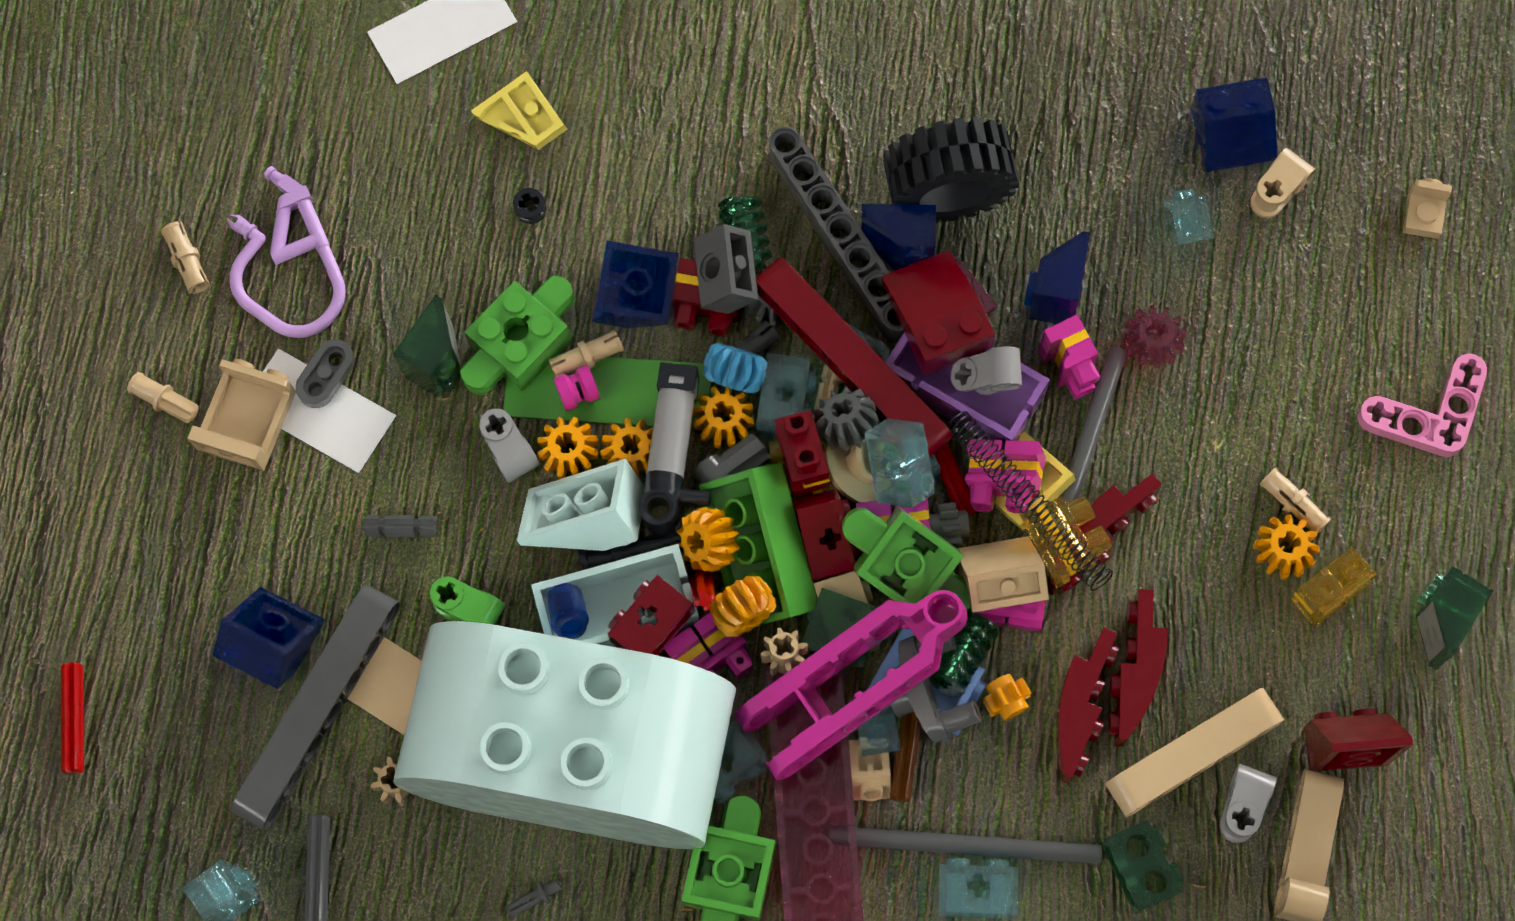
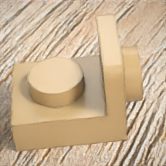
M1432 178L1415 180L1408 193L1402 233L1439 239L1443 230L1446 202L1451 194L1452 186L1442 184L1441 181Z
M887 738L849 740L852 799L865 801L889 799L891 775Z

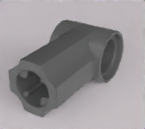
M751 433L720 456L714 454L706 458L693 470L692 475L701 485L745 470L762 467L771 461V457L761 441Z

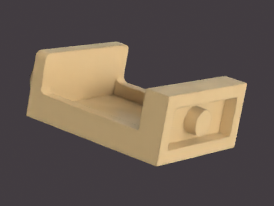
M221 359L219 368L223 374L201 427L192 426L187 439L196 450L264 471L296 390L288 380L289 377L282 372L268 369L267 373L254 369V365L241 359H234L233 362Z
M1029 536L957 548L964 555L957 565L958 575L963 577L967 584L972 612L1049 600L1045 565Z

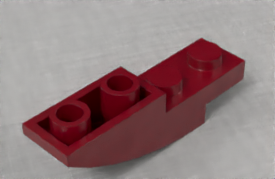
M1152 473L1125 495L1113 484L1098 497L1079 519L1072 532H1077L1076 538L1082 537L1081 543L1087 542L1086 548H1092L1090 554L1096 553L1095 559L1101 558L1100 564L1107 562L1111 557L1109 551L1114 540L1108 533L1110 532L1112 536L1117 535L1130 524L1128 518L1138 510L1143 514L1159 501L1157 495L1162 486L1161 482ZM1076 533L1067 538L1066 544L1073 539ZM1081 538L1074 541L1068 547L1069 550L1076 546ZM1085 544L1079 546L1072 555L1074 556L1081 551ZM1090 549L1083 552L1076 559V562L1081 560L1084 556H1086ZM1095 554L1088 557L1082 563L1080 568L1086 565L1089 561H1091ZM1060 555L1056 561L1048 591L1052 596L1061 589L1064 593H1067L1081 581V576H1078L1076 573L1072 576L1069 574ZM1099 560L1090 565L1091 568L1095 567ZM1086 567L1080 569L1078 574H1081Z
M1138 589L1134 601H1128L1127 623H1133V638H1127L1126 660L1132 661V664L1121 663L1117 674H1111L1109 692L1110 697H1116V712H1110L1108 731L1109 735H1115V746L1123 747L1139 725L1150 706L1163 671L1167 650L1168 628L1153 627L1154 590Z
M1103 627L1089 661L1074 655L1059 699L1055 743L1061 781L1066 784L1070 783L1073 775L1081 778L1090 757L1083 754L1088 740L1096 743L1104 725V721L1098 719L1102 708L1088 701L1089 699L1097 701L1105 683L1104 680L1099 678L1104 665L1112 667L1120 648L1113 644L1118 633Z

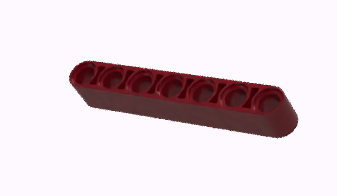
M779 257L756 277L758 295L852 392L861 389L866 397H870L873 400L877 409L878 419L919 461L925 463L953 438L943 421L788 262Z

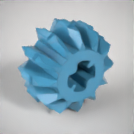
M723 343L712 344L709 352L706 353L702 374L709 381L727 388L746 393H755L759 391L761 383H764L767 373L765 370L768 363L762 356L756 355L753 352Z

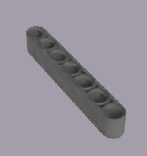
M790 127L777 128L769 137V155L772 165L882 335L888 341L898 343L904 334L902 326L895 327L888 322L889 319L897 316L888 294L882 297H875L869 293L871 289L876 287L885 289L881 276L890 272L799 133ZM782 145H789L794 148L787 153L777 150ZM800 173H807L812 178L807 181H800L795 176ZM819 201H825L831 206L825 210H819L813 205ZM836 230H845L850 235L846 238L838 239L832 233ZM862 258L869 264L865 267L857 268L851 262L854 259Z
M365 585L360 589L237 793L231 806V813L263 831L268 830L273 825L393 624L400 609L399 601L369 585Z

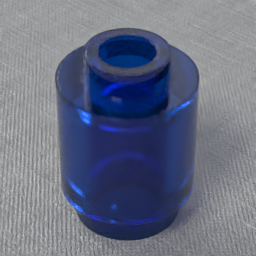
M563 583L551 588L546 594L545 603L552 630L559 637L577 639L581 637L589 623L582 590L577 585L571 583Z

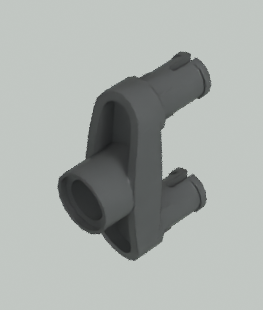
M915 635L899 641L900 666L920 652L918 648L921 647V643ZM954 636L944 642L942 654L957 649ZM929 677L891 704L894 713L898 717L915 712L923 729L934 743L950 738V733L982 722L975 701L942 711L938 707Z

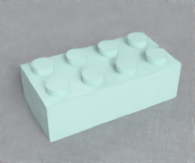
M671 545L532 584L531 587L544 634L616 647L610 642L607 634L611 630L608 628L610 621L620 610L623 609L626 612L635 602L633 595L639 586L646 580L651 583L656 575L660 576L693 602L692 591L679 545ZM695 606V613L680 631L686 630L688 627L693 628V624L699 620ZM654 615L650 618L646 616L641 617L643 626L646 623L656 624Z

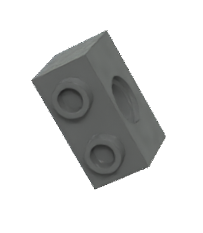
M722 224L694 239L701 308L730 314L758 300L750 231Z

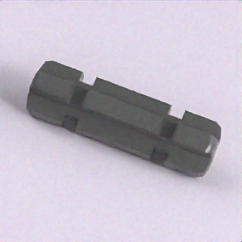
M367 515L364 518L363 531L368 537H380L381 534H385L386 537H416V534H419L421 537L433 538L437 533V520L434 516H420V519H416L413 515H385L384 518H380V515Z

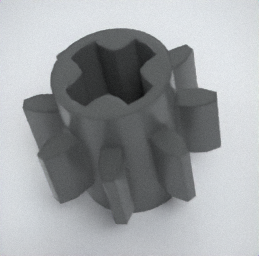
M956 502L938 504L937 513L929 514L931 530L956 548H961V539L970 538L967 510H956Z

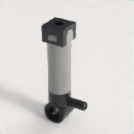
M660 362L657 381L658 399L643 497L639 503V512L646 529L656 535H667L678 526L680 521V504L709 506L711 504L712 494L709 491L682 489L694 402L697 403L700 383L698 367L694 365ZM657 506L669 508V512L665 517L656 519L650 516L651 511Z

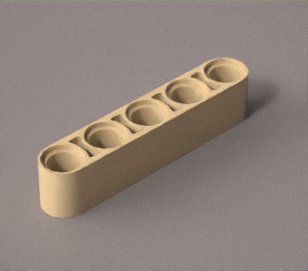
M1260 688L1106 782L1105 786L1127 818L1268 733L1285 720L1264 688Z

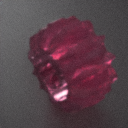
M1153 304L1149 306L1148 314L1139 308L1135 311V319H1128L1125 328L1128 332L1124 334L1123 342L1131 345L1127 352L1129 356L1141 355L1139 359L1140 366L1144 365L1147 359L1152 360V365L1155 369L1160 367L1162 359L1171 364L1175 360L1174 353H1182L1185 347L1181 341L1186 338L1187 331L1178 328L1182 322L1181 316L1169 318L1171 311L1169 307L1165 308L1162 313H1158L1156 306ZM1149 333H1157L1156 338L1161 336L1160 340H1153V335L1148 336Z

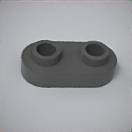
M333 339L323 343L297 379L296 393L301 402L307 407L321 408L326 406L352 371L355 357L346 342ZM335 357L343 358L342 363L337 366L331 365V361ZM314 387H322V392L319 395L314 396L310 394Z

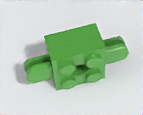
M552 276L533 295L514 281L470 325L464 333L469 346L476 353L460 370L462 380L470 392L477 395H485L503 377L523 391L549 364L548 359L556 357L572 342L568 326L560 320L575 302L572 286L568 280L559 276Z
M899 506L896 507L886 522L866 508H855L845 515L842 521V531L846 540L864 552L853 566L856 574L894 601L916 604L931 593L939 590H948L955 593L961 599L966 610L970 608L967 584L963 577L953 571L964 557L955 546Z
M736 796L731 798L724 808L721 827L708 826L705 846L702 848L693 847L681 902L684 907L702 910L700 921L761 920L776 850V840L757 836L761 821V811L759 805L750 797Z

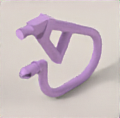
M270 166L265 171L264 178L268 181L271 180L280 191L285 193L278 198L270 250L275 265H278L316 249L332 283L333 297L326 311L317 320L305 325L287 324L253 301L244 290L242 276L246 265L265 243L266 237L257 230L258 227L255 224H250L242 216L233 214L230 216L236 220L235 223L227 218L230 228L243 235V238L249 242L232 264L230 288L237 303L272 330L292 338L310 337L325 330L340 313L345 301V282L312 205L313 200L307 186H302L287 174L283 175L277 172V169L273 166ZM299 208L310 235L286 245L291 211Z

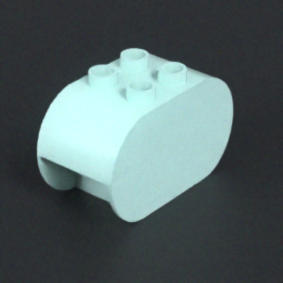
M465 621L435 623L429 629L393 783L399 788L419 797L473 812L650 846L675 849L702 848L706 842L736 688L725 678L708 670L654 654L486 623Z

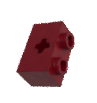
M836 489L792 500L812 580L854 571V557L860 556V550L846 540L842 531V521L851 510L848 500H841ZM831 528V539L825 540V529Z
M656 575L651 583L646 580L639 586L633 595L635 602L626 612L622 609L612 618L608 625V628L611 630L607 634L610 642L617 648L659 656L695 613L693 602L660 576ZM653 615L655 616V625L646 623L643 626L641 617L646 616L650 618Z

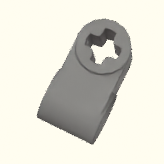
M1011 346L996 347L984 353L957 360L951 370L952 385L959 391L968 392L975 390L980 395H991L1001 391L1021 388L1020 349Z
M491 409L482 415L479 428L492 452L493 459L508 483L540 466L525 437H522L511 416L506 411ZM499 424L504 432L497 435L492 427Z
M1240 763L1238 764L1230 782L1227 793L1228 798L1219 823L1220 832L1226 840L1232 843H1243L1258 830L1265 809L1273 794L1277 777ZM1237 815L1243 817L1245 827L1242 830L1237 828V821L1235 820Z

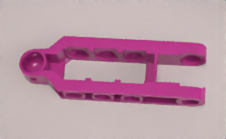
M939 590L931 593L916 604L887 600L744 703L735 712L734 717L745 733H751L760 729L799 700H801L815 721L813 725L790 740L792 744L776 755L770 762H765L775 779L782 780L796 773L938 671L944 642L960 632L966 625L967 610L965 605L955 593L948 590ZM899 628L911 629L921 643V647L918 648L920 652L896 670L892 667L886 671L888 675L864 693L860 690L854 694L856 698L832 714L816 688Z

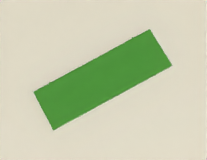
M607 357L594 363L595 367L590 369L601 399L591 403L588 401L580 402L577 408L566 412L553 380L555 373H553L548 364L523 391L507 379L503 410L513 418L557 420L558 417H561L564 421H570L572 417H576L579 422L625 425L624 420L630 418L634 426L643 419L646 421L647 426L653 427L658 399L657 381L660 362L697 366L700 376L698 397L700 394H706L710 397L711 381L702 374L705 365L703 363ZM575 382L579 393H582L578 382ZM697 397V403L694 402V406L700 405V403H699V401H698V397ZM692 415L691 429H693V421H695V420L697 419V418H696L695 416H693V415Z

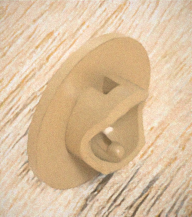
M878 421L879 427L873 429V439H863L861 448L854 444L845 452L840 446L832 450L826 444V441L824 443L823 452L829 469L830 481L844 497L854 503L883 499L892 500L901 491L906 480L907 461L904 449L900 441L880 421Z

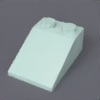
M625 458L528 489L517 541L522 546L599 551L626 546L638 540L642 518L639 512V503L643 497L644 485Z

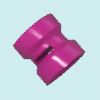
M588 365L577 368L576 372L569 376L561 374L553 377L566 412L577 408L580 402L588 401L591 403L601 399ZM575 382H578L582 393H579Z

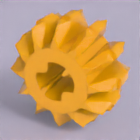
M713 386L711 387V397L706 394L699 395L698 401L700 405L693 408V416L697 418L693 421V429L703 430L700 437L703 442L714 437V447L716 449L720 448L721 440H726L731 448L736 443L735 436L742 440L748 436L745 428H751L754 425V419L748 416L753 412V405L750 403L743 404L746 397L744 392H740L733 397L731 388L726 387L725 394H720L719 389ZM723 412L725 417H729V421L723 422L721 417H717V413Z
M558 417L556 421L557 428L554 429L550 425H545L544 431L547 436L537 438V444L542 448L537 452V457L539 461L545 462L544 469L547 473L557 469L558 479L566 477L567 471H571V474L575 475L579 473V468H583L585 471L592 469L589 460L599 458V452L594 448L599 444V440L596 435H590L592 428L588 423L579 427L578 418L572 417L569 425H565L564 420ZM573 443L574 450L569 448L570 453L562 452V446L567 448L566 444Z
M626 418L624 420L625 428L621 429L617 424H612L611 431L613 435H603L602 442L607 447L603 448L600 453L602 459L608 460L606 464L626 458L640 479V471L643 470L647 473L653 428L646 430V421L643 419L637 423L636 427H633L631 419ZM633 445L635 449L637 445L639 451L633 455L631 451L627 454L625 448Z
M708 507L698 508L682 518L683 526L677 530L681 537V543L678 545L684 550L683 560L691 562L693 570L713 572L735 561L733 553L740 549V547L735 542V537L739 532L733 531L732 528L734 518L726 517L724 509Z
M1291 514L1286 515L1282 523L1278 518L1272 517L1268 522L1269 527L1261 526L1257 531L1260 539L1255 540L1253 548L1261 551V553L1257 556L1256 561L1257 563H1269L1266 569L1267 575H1271L1275 569H1279L1282 580L1288 578L1290 571L1299 578L1304 574V567L1311 569L1316 562L1312 555H1316L1320 547L1317 544L1311 543L1317 536L1316 531L1304 532L1303 529L1307 524L1306 520H1300L1296 526L1293 524ZM1282 541L1289 543L1288 548L1293 547L1290 553L1283 551L1285 546L1279 547Z
M746 576L741 581L736 580L734 584L727 586L723 592L716 595V601L711 602L710 613L714 618V623L719 630L723 631L726 637H739L745 632L749 633L756 626H760V623L768 619L771 613L774 612L777 605L772 595V590L766 582H763L760 576Z

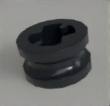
M524 188L514 196L513 206L515 214L520 221L526 224H535L545 217L547 212L546 202L539 190ZM531 200L535 204L536 210L528 212L524 202Z

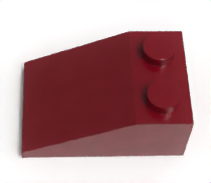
M950 250L881 276L883 285L923 376L951 366L961 358L984 353L993 348L995 332L981 301Z
M1374 708L1355 710L1352 712L1353 716L1338 717L1337 712L1318 713L1304 727L1310 770L1314 772L1388 766L1413 745L1412 736L1389 713L1377 714Z

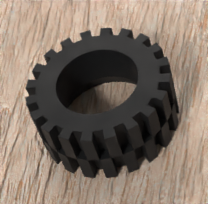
M964 118L953 119V123L944 124V121L935 122L934 127L926 129L922 126L916 128L913 135L905 133L900 136V142H892L888 146L889 150L884 151L883 154L894 213L900 215L901 219L904 220L913 218V222L921 223L925 219H929V223H939L941 219H948V222L956 221L959 216L966 215L967 218L977 215V211L983 210L987 212L994 209L993 204L1002 205L1008 201L1007 196H1013L1016 193V188H1019L1008 130H1006L1003 124L997 125L994 120L989 119L983 123L982 118H972L969 122H964Z

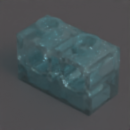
M222 859L182 888L205 921H234L260 901V898L254 891L259 885L246 868L242 869L237 863L232 866Z

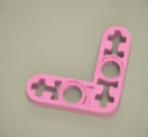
M1468 353L1457 358L1449 371L1437 414L1385 397L1373 396L1364 401L1359 409L1358 422L1364 430L1439 456H1454L1460 452L1467 441L1487 375V366L1483 359L1475 354ZM1466 365L1471 366L1472 373L1475 375L1469 380L1466 388L1459 387L1465 376L1463 368ZM1455 396L1463 398L1467 402L1468 411L1463 414L1453 412L1448 404L1449 399ZM1374 407L1380 409V415L1382 416L1378 422L1372 421V414L1369 413ZM1394 413L1399 414L1394 427L1390 428L1389 425L1392 422L1390 419ZM1406 418L1418 420L1421 424L1422 432L1418 435H1409L1403 430L1402 421ZM1450 422L1457 425L1452 433V439L1455 441L1450 446L1444 444L1445 439L1442 436L1449 428Z

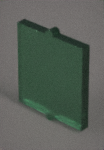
M822 588L813 613L807 615L809 624L801 643H807L808 650L817 652L878 607ZM871 649L849 665L864 670Z

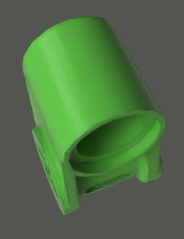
M449 576L436 580L430 589V598L436 612L450 621L495 625L505 607V604L497 597ZM451 592H454L455 601L448 599L444 604L441 598L442 594L449 596Z

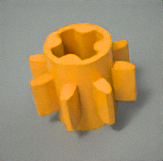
M1009 673L997 678L985 687L989 695L984 697L982 702L991 717L1000 713L1002 719L1008 721L1029 708L1025 700L1031 697L1030 694L1032 693L1023 677L1014 681Z

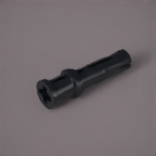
M680 528L674 529L673 532L667 535H649L638 538L637 541L626 546H619L605 551L577 549L582 570L681 543V537L677 530Z

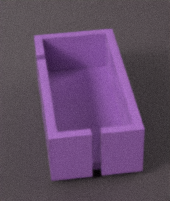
M905 333L885 362L913 392H917V396L929 408L950 420L957 414L967 411L972 417L971 420H976L975 425H980V430H985L984 435H989V440H1002L1004 445L1006 440H1018L1026 427L1027 420L1031 419L1046 395L1050 381L1049 378L1021 363L1022 387L1019 389L1001 391L991 395H980L975 390L968 392L955 389L951 381L953 365L923 376ZM967 413L960 414L953 420V422L957 423L962 417L966 416ZM967 417L962 419L958 424L961 425ZM974 421L968 423L964 428L969 430L974 425ZM979 426L974 427L971 432L976 433ZM983 431L977 433L976 435L981 437Z

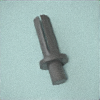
M557 879L545 886L540 881L537 883V889L507 904L506 910L509 911L535 896V899L519 906L508 914L513 917L542 901L549 904L551 902L550 896L561 891L562 887Z

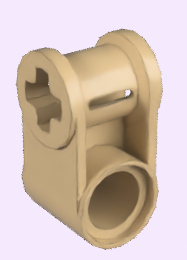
M1285 148L1259 180L1256 190L1250 199L1252 211L1261 218L1269 219L1275 217L1291 198L1301 191L1316 169L1294 152Z

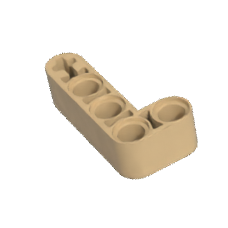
M1306 769L1303 770L1298 786L1274 906V917L1289 921H1323L1329 900V887H1325L1343 795V778Z

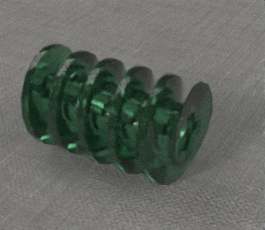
M746 195L726 198L717 205L720 208L718 212L719 219L722 221V224L751 232L756 275L761 268L766 269V265L763 262L772 258L771 251L762 249L770 244L769 238L760 236L767 231V225L757 223L765 218L764 211L756 210V208L762 205V198Z
M967 611L966 625L960 632L954 635L957 649L942 654L939 670L929 677L931 685L949 697H961L965 693L963 687L972 681L970 675H974L978 669L977 663L984 661L986 658L985 651H989L993 646L991 640H996L999 636V629L996 625L980 614Z

